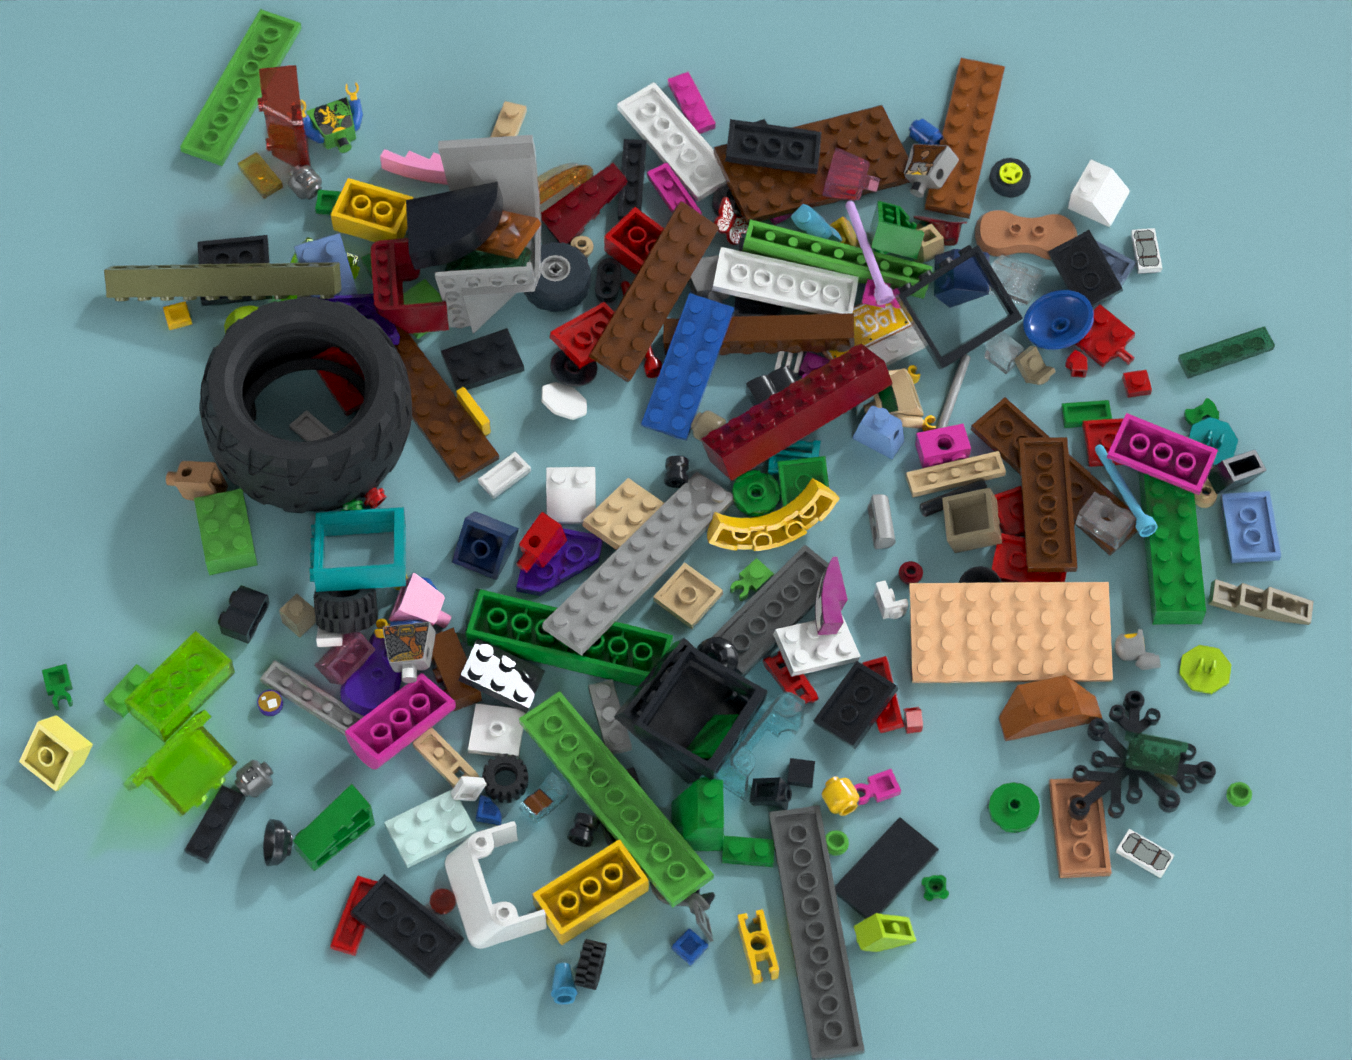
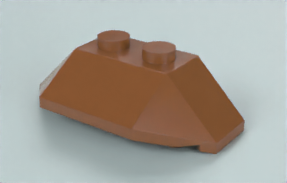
M1066 675L1017 685L999 716L1005 741L1085 725L1094 719H1103L1096 696Z

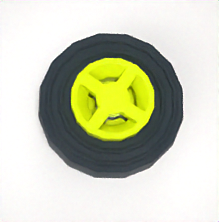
M1003 158L997 161L991 168L989 176L990 185L1001 196L1009 198L1018 197L1029 188L1031 181L1030 169L1019 159Z

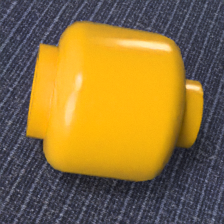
M835 776L826 781V787L821 795L830 812L840 816L853 812L858 806L859 794L851 780Z

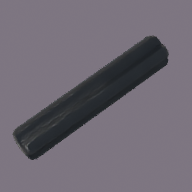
M978 480L920 504V512L924 517L942 511L944 510L943 497L985 489L987 485L984 480Z

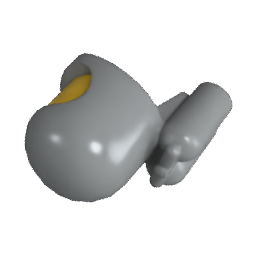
M1138 629V633H1123L1117 637L1115 651L1120 659L1124 661L1138 660L1135 665L1141 670L1161 668L1159 655L1145 652L1143 629Z

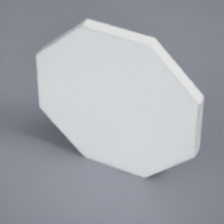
M558 382L542 387L541 402L553 414L571 420L586 415L587 400L575 388Z

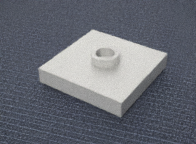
M476 704L468 753L488 756L499 754L500 757H503V753H508V757H511L513 754L516 756V759H519L524 729L519 723V718L526 713L516 708Z

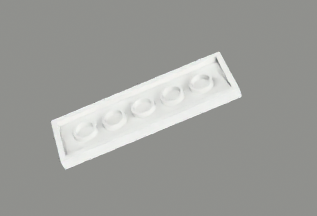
M655 82L617 104V109L638 134L644 140H647V144L663 163H668L682 185L697 202L714 193L719 187L727 184L711 146Z
M721 247L712 291L816 314L853 313L859 277Z

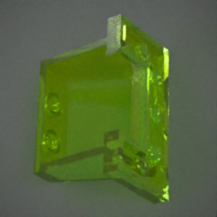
M204 709L194 714L122 784L128 791L144 784L181 817L194 805L198 808L208 798L206 793L212 787L214 790L218 789L226 781L224 776L238 762L203 726L212 717Z

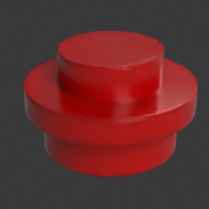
M376 487L371 489L364 496L366 498L364 505L366 507L369 506L371 509L378 507L387 498L384 494L385 490L383 488L377 490Z

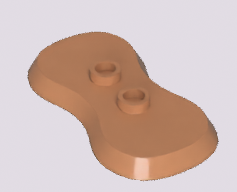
M994 210L980 216L975 226L976 244L979 245L983 252L999 257L1015 253H1030L1051 260L1048 255L1049 250L1077 236L1075 225L1068 218L1058 214L1025 218L1006 211Z

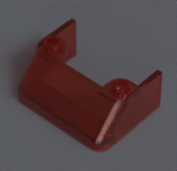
M296 65L259 69L262 97L257 98L259 112H264L269 138H265L267 152L271 151L272 156L293 167L298 165L300 167L305 165L311 166L308 137H306L300 103Z

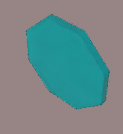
M1209 417L1193 424L1189 434L1190 439L1218 450L1213 463L1214 466L1222 460L1234 457L1238 438L1229 423Z

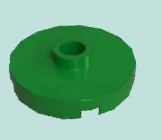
M758 470L747 471L735 480L732 489L733 502L741 512L749 516L759 517L769 514L776 508L779 503L781 490L778 482L772 475L760 473ZM756 493L759 497H754L752 494Z
M1010 782L1002 784L994 790L989 800L988 811L991 820L1000 826L1002 830L1018 833L1026 831L1036 822L1039 816L1040 803L1037 795L1031 788L1022 783ZM1016 803L1019 807L1014 809L1010 804Z

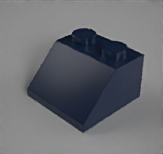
M952 249L935 255L934 271L939 269L938 264L948 257L953 260L960 256L958 251L961 249ZM983 252L987 260L989 261L990 254H988L987 252ZM972 257L934 280V296L949 308L989 295V284Z
M477 511L472 512L464 519L452 563L497 580L513 550L519 528Z

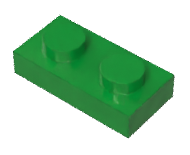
M724 836L722 863L773 867L774 841L773 839Z

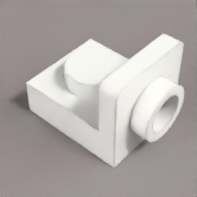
M886 580L877 582L874 595L882 618L897 619L906 614L909 604L908 600L895 601L892 588L888 589Z

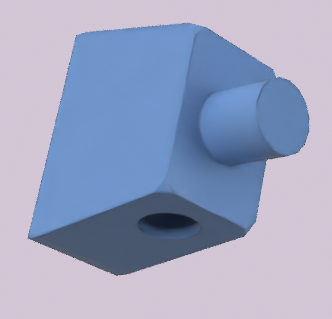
M871 406L860 422L853 439L893 459L904 443L902 421L889 414L888 410Z

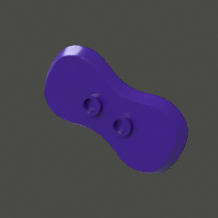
M375 632L372 633L369 639L365 660L358 669L344 680L340 690V698L344 705L353 712L366 716L399 691L402 682V672H394L389 664L385 639L376 637Z

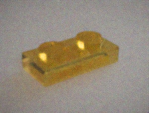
M257 152L237 163L239 170L264 199L283 188L282 181Z

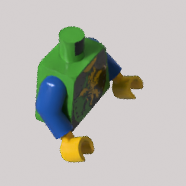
M356 82V91L353 93L348 91L347 84L345 86V92L350 96L349 101L345 97L307 110V115L304 112L306 110V103L303 100H299L302 106L301 111L295 108L294 103L291 105V111L300 117L298 120L306 137L317 143H322L326 149L337 146L340 153H346L351 150L350 142L356 139L355 132L360 129L363 118L360 98H357L359 86Z

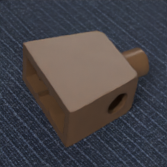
M182 461L177 472L168 471L166 475V484L176 486L182 497L187 500L194 501V498L226 492L228 484L215 462Z

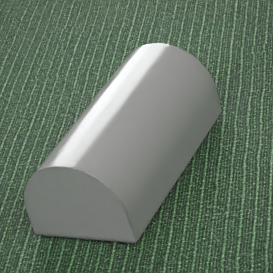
M872 495L867 508L874 548H889L896 543L889 499L886 495Z

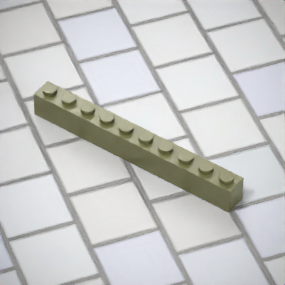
M340 262L110 266L104 270L106 297L115 298V301H127L129 297H137L138 301L152 300V297H160L161 301L174 300V297H183V300L188 301L204 296L206 300L220 299V296H228L229 300H239L243 296H251V299L259 300L265 299V296H274V299H287L288 295H297V297L320 295L322 299L334 298V295L342 290Z

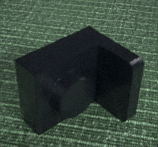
M781 777L753 778L749 800L753 806L777 805L781 810L788 809V803L792 798V791L790 786Z

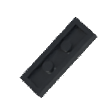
M221 785L184 849L185 853L209 863L245 801V795Z

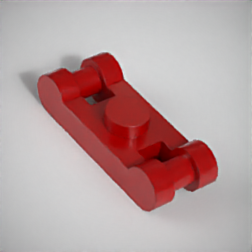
M780 650L776 656L772 658L769 656L763 659L766 670L771 673L796 712L802 710L805 704L809 702L814 703L819 700L816 691L804 674L791 677L787 666L779 669L778 665L782 663L786 665ZM802 688L804 694L798 696L796 691Z

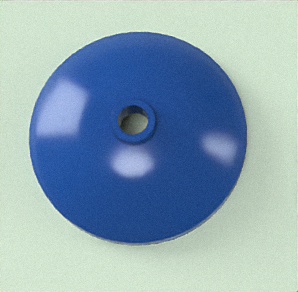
M1070 290L1050 292L1038 298L1028 308L1023 320L1024 331L1029 341L1040 348L1048 350L1067 348L1082 340L1090 331L1094 321V311L1089 300L1078 292Z

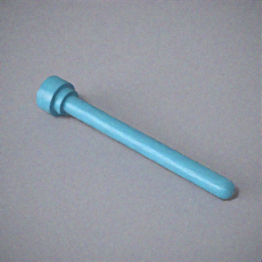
M1097 445L1095 452L1135 516V527L1141 537L1152 535L1158 528L1153 517L1144 514L1111 459L1107 458L1108 453L1104 446Z

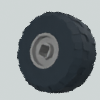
M550 242L541 245V276L534 292H524L528 301L537 306V308L550 312L567 311L578 306L588 295L591 285V270L588 259L578 248L567 243Z

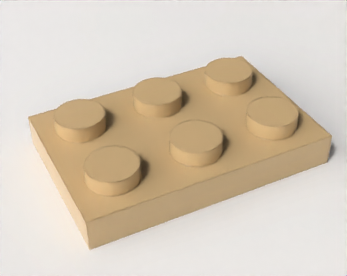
M628 478L583 520V527L617 550L664 502Z

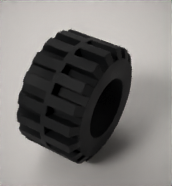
M375 588L316 592L315 590L313 594L316 625L321 630L338 634L354 633L370 628L378 620Z

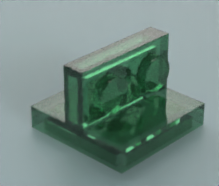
M1126 730L1124 740L1128 741L1129 745L1125 767L1176 777L1181 752H1187L1188 743Z

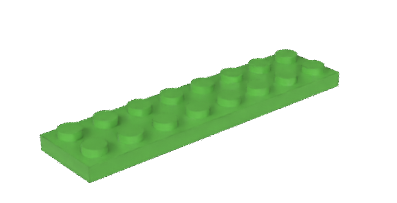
M262 9L259 10L180 146L181 152L220 166L224 165L301 31L300 22Z

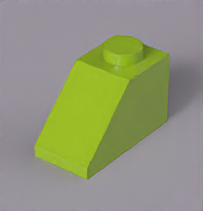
M876 913L853 926L857 943L862 951L880 952L916 942L909 917Z

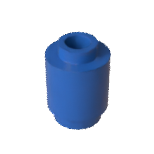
M923 118L919 121L915 120L909 127V137L918 144L940 145L941 140L944 138L940 134V130Z

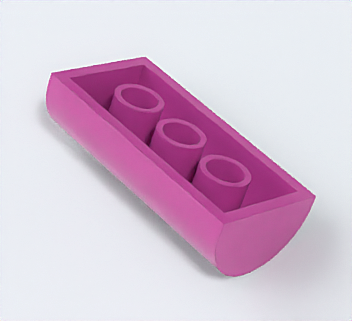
M1126 413L1107 458L1199 495L1210 473L1218 450Z
M421 673L417 676L416 682L406 684L345 731L347 741L363 763L371 769L377 770L455 710V701Z

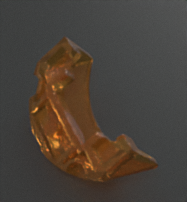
M566 163L538 176L540 205L572 184L574 187H577L579 183L581 185L593 177V169L589 165Z

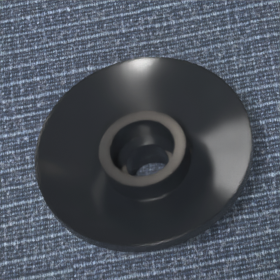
M562 350L556 352L550 362L553 376L568 386H585L591 383L597 375L598 367L596 361H592L579 368Z

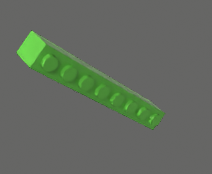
M750 219L742 252L859 277L858 282L863 284L867 283V279L873 280L862 249L859 247ZM873 251L883 281L889 283L892 290L900 288L908 282L913 285L920 281L919 275L929 269L932 272L933 266ZM928 285L910 296L924 299Z

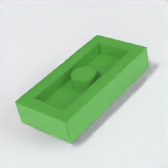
M136 664L103 700L104 704L124 718L157 682L156 677Z

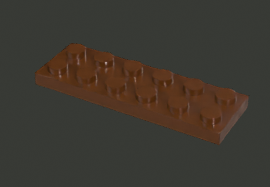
M1067 437L1019 438L1018 450L1027 572H1076L1078 567Z

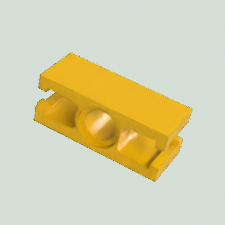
M763 909L756 910L755 918H753L754 924L759 923L760 931L752 933L748 932L745 924L746 919H748L747 913L737 915V926L753 984L763 982L761 972L757 970L756 962L767 960L770 966L768 970L771 980L778 979L779 966ZM761 943L765 948L758 951L754 950L751 945Z

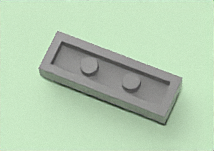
M613 679L588 685L604 744L613 755L631 751L632 745L627 729L613 717L621 708Z

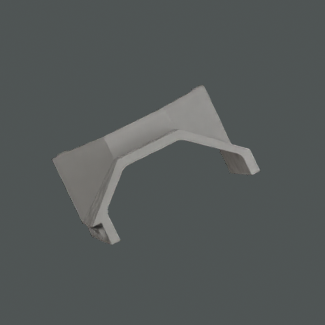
M533 135L438 141V149L450 191L498 181L503 196V211L536 217L541 222L536 149ZM541 226L517 259L511 258L510 268L435 272L441 299L447 303L450 327L464 328L471 326L474 334L516 293L535 291L541 276Z

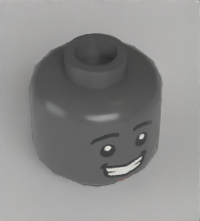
M251 760L236 772L237 779L234 782L246 797L249 795L251 797H258L273 785L271 775L274 772L265 761L260 763L257 760Z

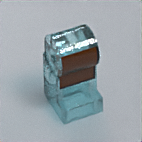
M551 772L545 778V782L523 800L519 809L533 823H537L568 798V787Z

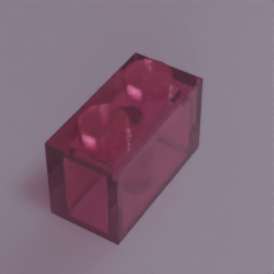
M361 632L344 634L343 644L341 646H332L314 666L329 683L343 685L376 649Z

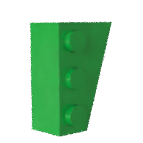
M877 201L870 225L871 248H874L876 252L881 254H888L890 252L917 259L925 233L922 230H916L917 224L909 222L910 216L900 206Z
M351 784L306 828L296 834L293 839L295 850L315 872L375 825L371 805L355 786Z

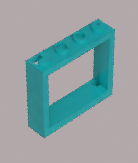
M404 507L316 513L315 524H311V567H309L310 582H315L316 592L406 586V521ZM394 532V564L324 568L325 536Z

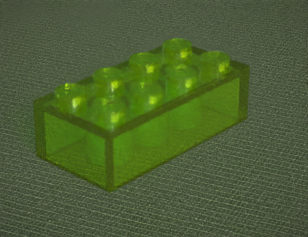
M195 630L124 700L127 710L165 743L235 674L232 660Z

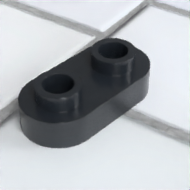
M607 258L598 265L595 296L600 302L611 303L618 297L621 265L617 260Z

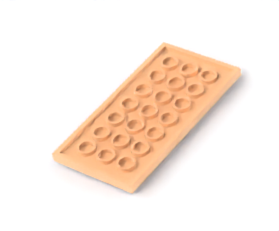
M1109 582L909 584L912 683L1035 682L1063 675L1068 676L1075 682H1112Z

